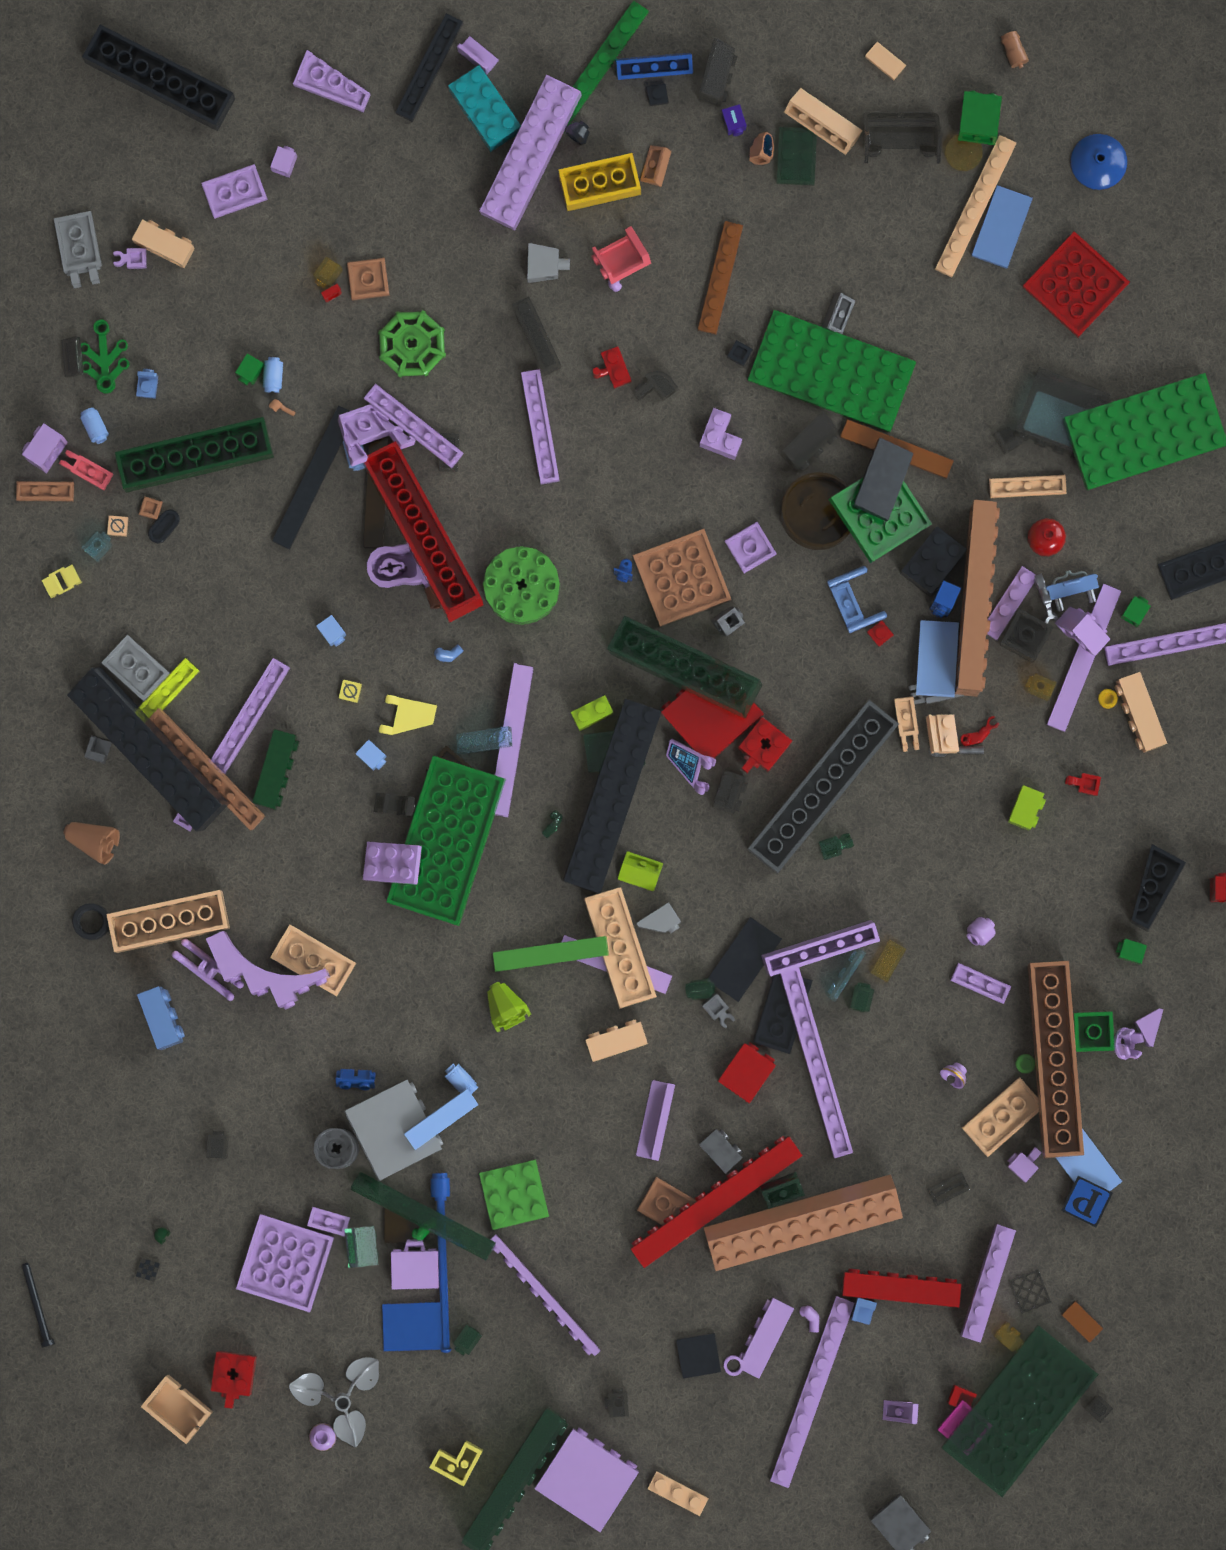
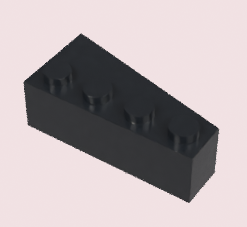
M1153 844L1151 845L1131 920L1132 924L1147 932L1150 930L1186 865L1185 861Z

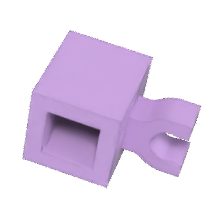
M1034 1148L1027 1157L1022 1152H1019L1018 1155L1014 1153L1007 1160L1009 1162L1007 1167L1023 1182H1027L1039 1169L1033 1162L1042 1152Z

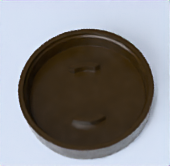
M823 472L809 473L795 480L785 492L780 505L781 523L788 536L800 546L812 550L830 549L843 542L850 534V531L829 499L849 486L840 478Z

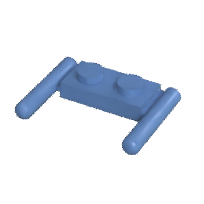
M866 566L859 567L827 581L849 633L887 617V613L882 611L864 619L848 580L867 573Z

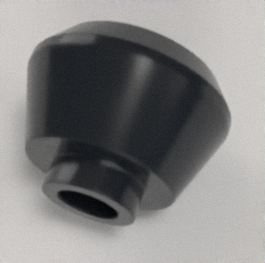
M581 120L580 122L575 121L565 128V133L579 145L586 144L590 132L588 131L589 126Z

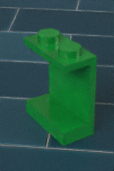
M977 91L964 92L961 123L958 133L959 141L995 145L998 135L1002 96H997L994 93L982 94Z

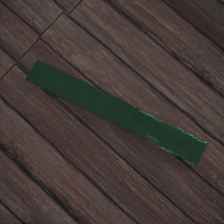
M362 1172L359 1173L351 1185L350 1190L485 1261L496 1246V1242Z

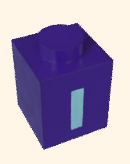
M740 104L722 109L721 115L727 134H733V136L743 134L747 125Z

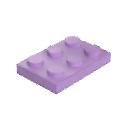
M367 842L363 880L417 885L422 846Z

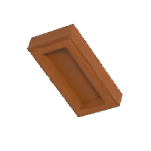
M1076 1301L1061 1314L1089 1343L1103 1330Z

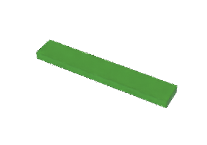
M607 936L494 952L493 958L495 972L608 956L609 950Z

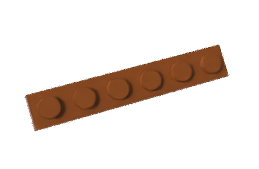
M728 221L724 223L698 331L717 334L743 225Z

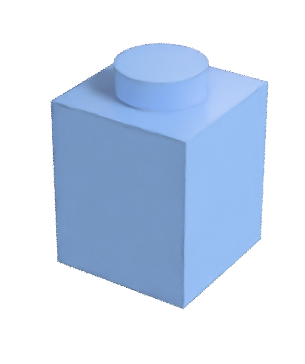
M332 615L317 625V628L330 646H338L345 641L346 633Z
M370 740L356 753L373 771L376 768L379 770L386 763L384 760L386 755Z

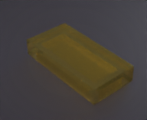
M889 940L873 967L871 974L888 982L906 948Z

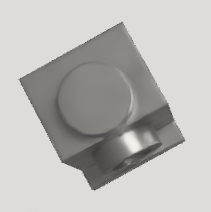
M729 607L711 619L722 636H728L745 623L742 619L743 614L735 607ZM727 617L730 618V623L726 622L725 619Z

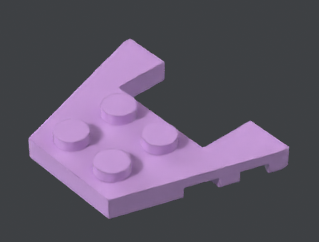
M371 404L346 412L338 417V423L351 466L367 461L368 456L360 445L386 436H390L394 442L396 441L400 449L407 448L415 443V439L411 435L408 437L404 434L401 427L390 423L389 418Z

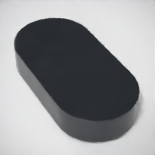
M171 509L164 511L150 527L148 536L152 542L157 544L163 543L178 526L180 517L176 511Z

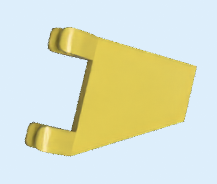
M387 695L386 703L398 705L393 727L380 725L379 732L394 735L432 725L437 705Z

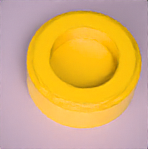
M1104 689L1100 692L1098 701L1103 708L1110 709L1117 704L1118 697L1115 691Z

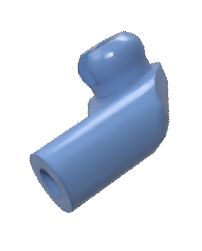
M458 644L450 651L437 648L434 651V655L439 661L452 662L463 652V649Z

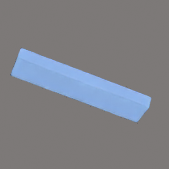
M465 1089L403 1134L414 1150H416L475 1108L478 1103L469 1090Z

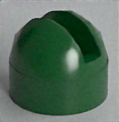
M162 1227L157 1228L154 1232L155 1240L162 1245L166 1240L165 1237L169 1236L170 1231Z

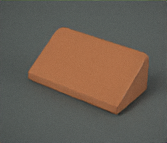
M650 146L640 179L641 182L662 187L671 151L668 148Z

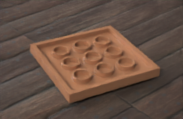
M705 529L633 555L660 627L731 601Z

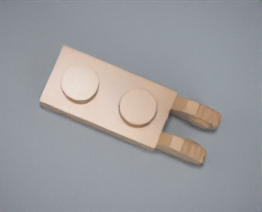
M913 696L894 699L897 722L899 723L898 732L899 737H901L903 752L907 751L906 736L912 735L913 748L919 750V731Z

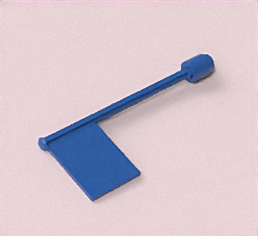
M432 1173V1178H430L431 1197H435V1201H437L440 1302L382 1304L384 1351L440 1349L443 1353H449L452 1350L450 1349L445 1223L446 1197L450 1196V1178H448L447 1173Z

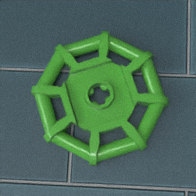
M424 310L421 312L401 313L398 311L384 328L378 332L380 340L379 359L380 361L383 360L398 374V377L425 375L426 377L435 365L446 356L444 350L445 329L429 317ZM418 319L417 324L408 325L404 322V320ZM423 321L433 329L431 332H427L421 326ZM398 323L401 325L395 334L390 333ZM436 336L437 349L431 348V337ZM387 338L393 339V349L389 351L387 350ZM415 339L416 347H407L409 345L407 341ZM429 353L434 354L433 358L425 365L423 362L424 358ZM391 356H398L402 360L401 365L399 366ZM407 363H419L420 368H406Z

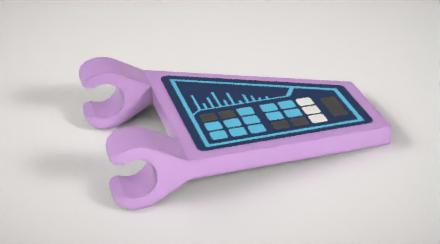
M671 739L666 754L667 758L695 791L703 795L705 791L709 790V784L697 781L701 765L709 770L711 766H715L716 759L704 756Z

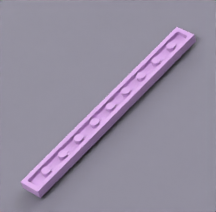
M274 658L211 758V761L224 774L227 773L290 669ZM178 813L173 822L191 831L192 827Z
M798 967L780 973L833 1157L838 1158L851 1154L853 1150L800 969Z
M837 1296L834 1300L770 1479L773 1483L787 1488L790 1486L855 1304L851 1301Z

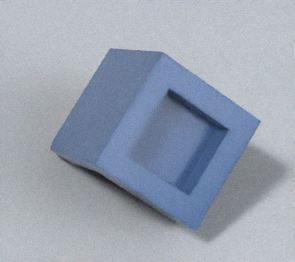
M857 1297L851 1320L870 1324L877 1303Z

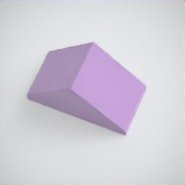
M1156 1009L1134 1022L1137 1030L1142 1033L1144 1042L1148 1047H1153L1163 1009Z

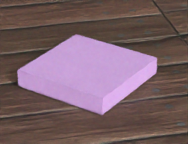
M758 522L724 541L744 574L777 555Z

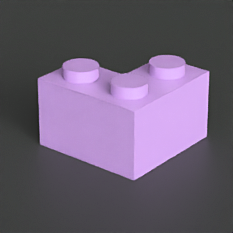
M713 408L699 447L735 460L742 439L726 433L731 414Z
M1069 607L1055 622L1066 636L1075 639L1087 653L1094 656L1110 640L1106 635L1107 630L1100 624L1097 625L1095 623L1096 618L1091 613H1085L1080 608Z

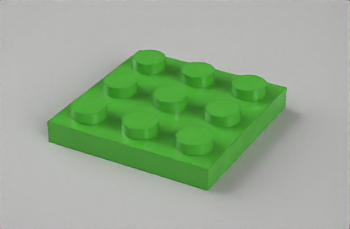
M536 1160L479 1173L492 1230L549 1217Z

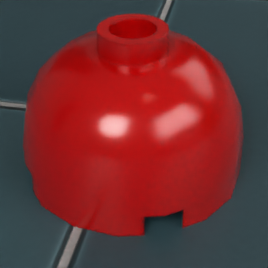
M1044 518L1038 520L1031 526L1028 532V543L1032 550L1040 556L1049 557L1057 554L1062 550L1066 541L1064 527L1054 519Z

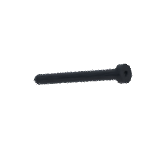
M24 1263L22 1264V1269L43 1340L41 1347L44 1348L55 1344L54 1339H50L30 1265Z

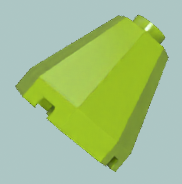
M496 982L489 987L490 990L487 994L491 1021L497 1032H500L502 1027L504 1030H508L525 1021L524 1016L526 1014L528 1017L531 1015L526 1003L505 983L500 984V982Z

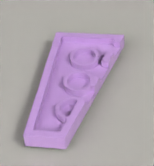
M308 50L293 83L295 87L363 113L371 96L365 89L352 80L347 79L342 73L327 65L326 62L317 58Z

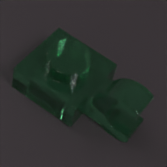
M849 833L843 834L840 839L834 836L819 841L824 860L842 855L841 850L854 846Z

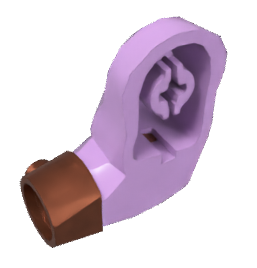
M406 543L396 546L379 547L370 554L367 562V573L375 584L385 588L423 584L430 608H441Z

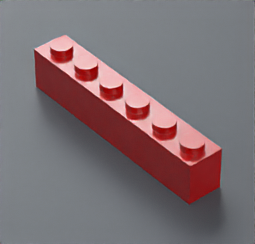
M849 1268L848 1272H844L842 1296L959 1307L961 1284L957 1283V1279L945 1278V1282L937 1281L938 1277L926 1276V1280L918 1279V1275L907 1274L906 1278H901L899 1273L887 1272V1276H881L879 1271L868 1270V1274H861L859 1269Z

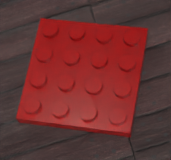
M1074 231L1023 285V288L1079 338L1128 286L1130 281Z

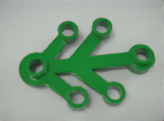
M98 320L94 323V331L99 336L100 356L87 343H81L79 351L101 367V374L95 371L87 361L80 364V369L83 373L89 374L97 381L96 385L101 393L108 394L115 389V379L123 370H127L130 366L126 358H121L118 361V366L109 374V366L121 352L128 349V344L123 339L119 340L116 347L108 355L106 335L109 333L110 327L105 320ZM101 325L105 326V331L103 332L99 331ZM121 342L126 344L123 349L119 348ZM84 345L88 346V350L86 352L81 351V348ZM126 361L127 366L121 367L120 363ZM84 364L89 365V369L86 371L82 368ZM105 381L110 383L107 388L103 387Z

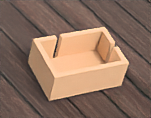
M167 1375L141 1407L187 1444L213 1411L187 1389L180 1390L182 1385L170 1375Z

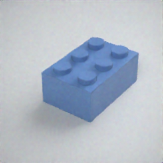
M158 986L137 994L157 1049L163 1050L182 1043V1037H185L182 1027L177 1026L176 1019H178L175 1008L170 1007L169 1001H171L169 991Z

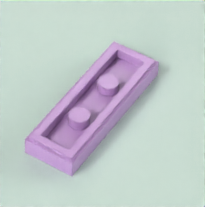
M960 963L957 964L950 980L1004 1004L1011 988L1010 985Z

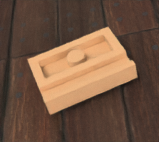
M954 715L926 716L931 754L959 752Z

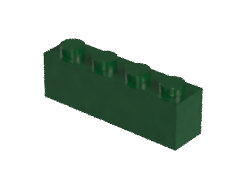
M274 729L252 802L253 804L276 810L277 806L281 807L284 797L281 796L283 788L286 789L289 781L286 775L288 770H292L294 759H291L293 751L297 752L300 743L296 735Z

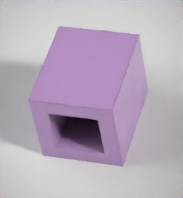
M278 146L270 166L271 171L290 178L297 159L294 149L288 146L283 148Z

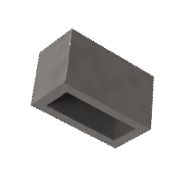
M715 1129L699 1145L726 1174L742 1159L740 1155L742 1151L736 1144L731 1146L727 1141L729 1137L722 1129L720 1131Z

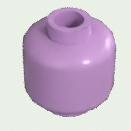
M976 918L967 927L968 940L976 946L986 945L995 936V924L989 918Z

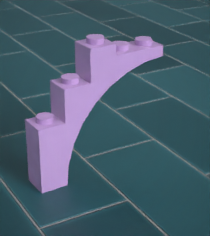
M225 931L206 938L224 981H230L232 984L241 980L243 975L251 994H257V996L268 993L267 989L270 988L279 1008L284 1007V1009L293 1007L295 1005L294 1002L298 1001L297 992L303 994L310 990V986L314 984L320 986L327 982L326 979L330 978L326 969L296 976L268 972L255 966L243 957Z

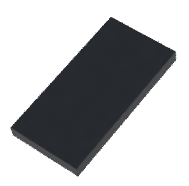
M879 438L853 506L887 522L914 453Z
M1226 540L1157 565L1170 600L1226 581Z
M750 917L707 981L739 1002L764 966L761 955L773 952L782 938Z
M779 973L773 976L753 1043L790 1054L797 1030ZM802 977L808 996L813 980Z

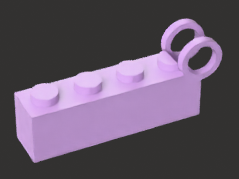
M773 1297L771 1301L767 1299L762 1309L765 1313L762 1318L758 1317L754 1325L756 1331L754 1335H749L745 1343L748 1346L745 1353L741 1352L739 1357L736 1355L728 1356L724 1361L725 1371L731 1376L739 1375L742 1371H745L759 1379L794 1310L793 1307ZM731 1359H736L740 1362V1368L735 1372H731L727 1368V1363Z

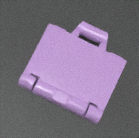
M407 1239L404 1251L393 1249L391 1252L392 1289L439 1288L438 1250L436 1248L426 1250L423 1240L418 1241L417 1239ZM409 1247H421V1250L409 1251Z

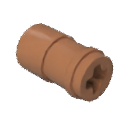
M1017 31L1006 33L1001 37V42L1005 47L1011 68H1022L1029 61Z

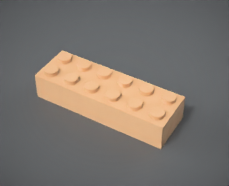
M221 890L106 914L115 953L230 929L223 891Z

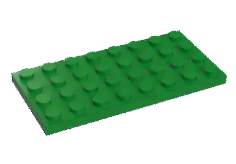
M774 310L748 381L890 433L916 361Z
M1205 373L1063 418L1086 491L1226 446V435Z
M436 756L432 757L405 842L406 845L422 846L417 885L392 883L387 903L460 926L503 791L505 778Z

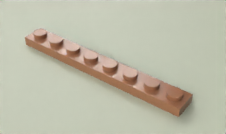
M161 708L157 709L149 719L230 803L227 807L249 830H253L263 820L265 815Z

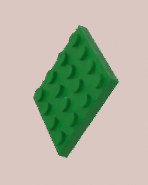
M863 478L829 499L870 563L932 525L904 481L887 522L853 506Z

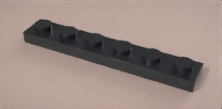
M447 13L445 14L395 112L397 115L411 122L414 121L463 25V21Z

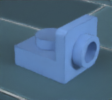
M143 369V372L138 371L136 396L156 399L157 373H154V370Z

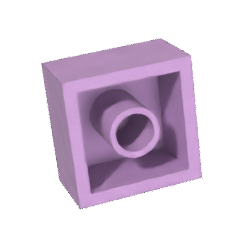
M43 423L42 426H38L34 431L32 441L27 442L23 447L22 455L28 462L47 474L68 442L61 434Z

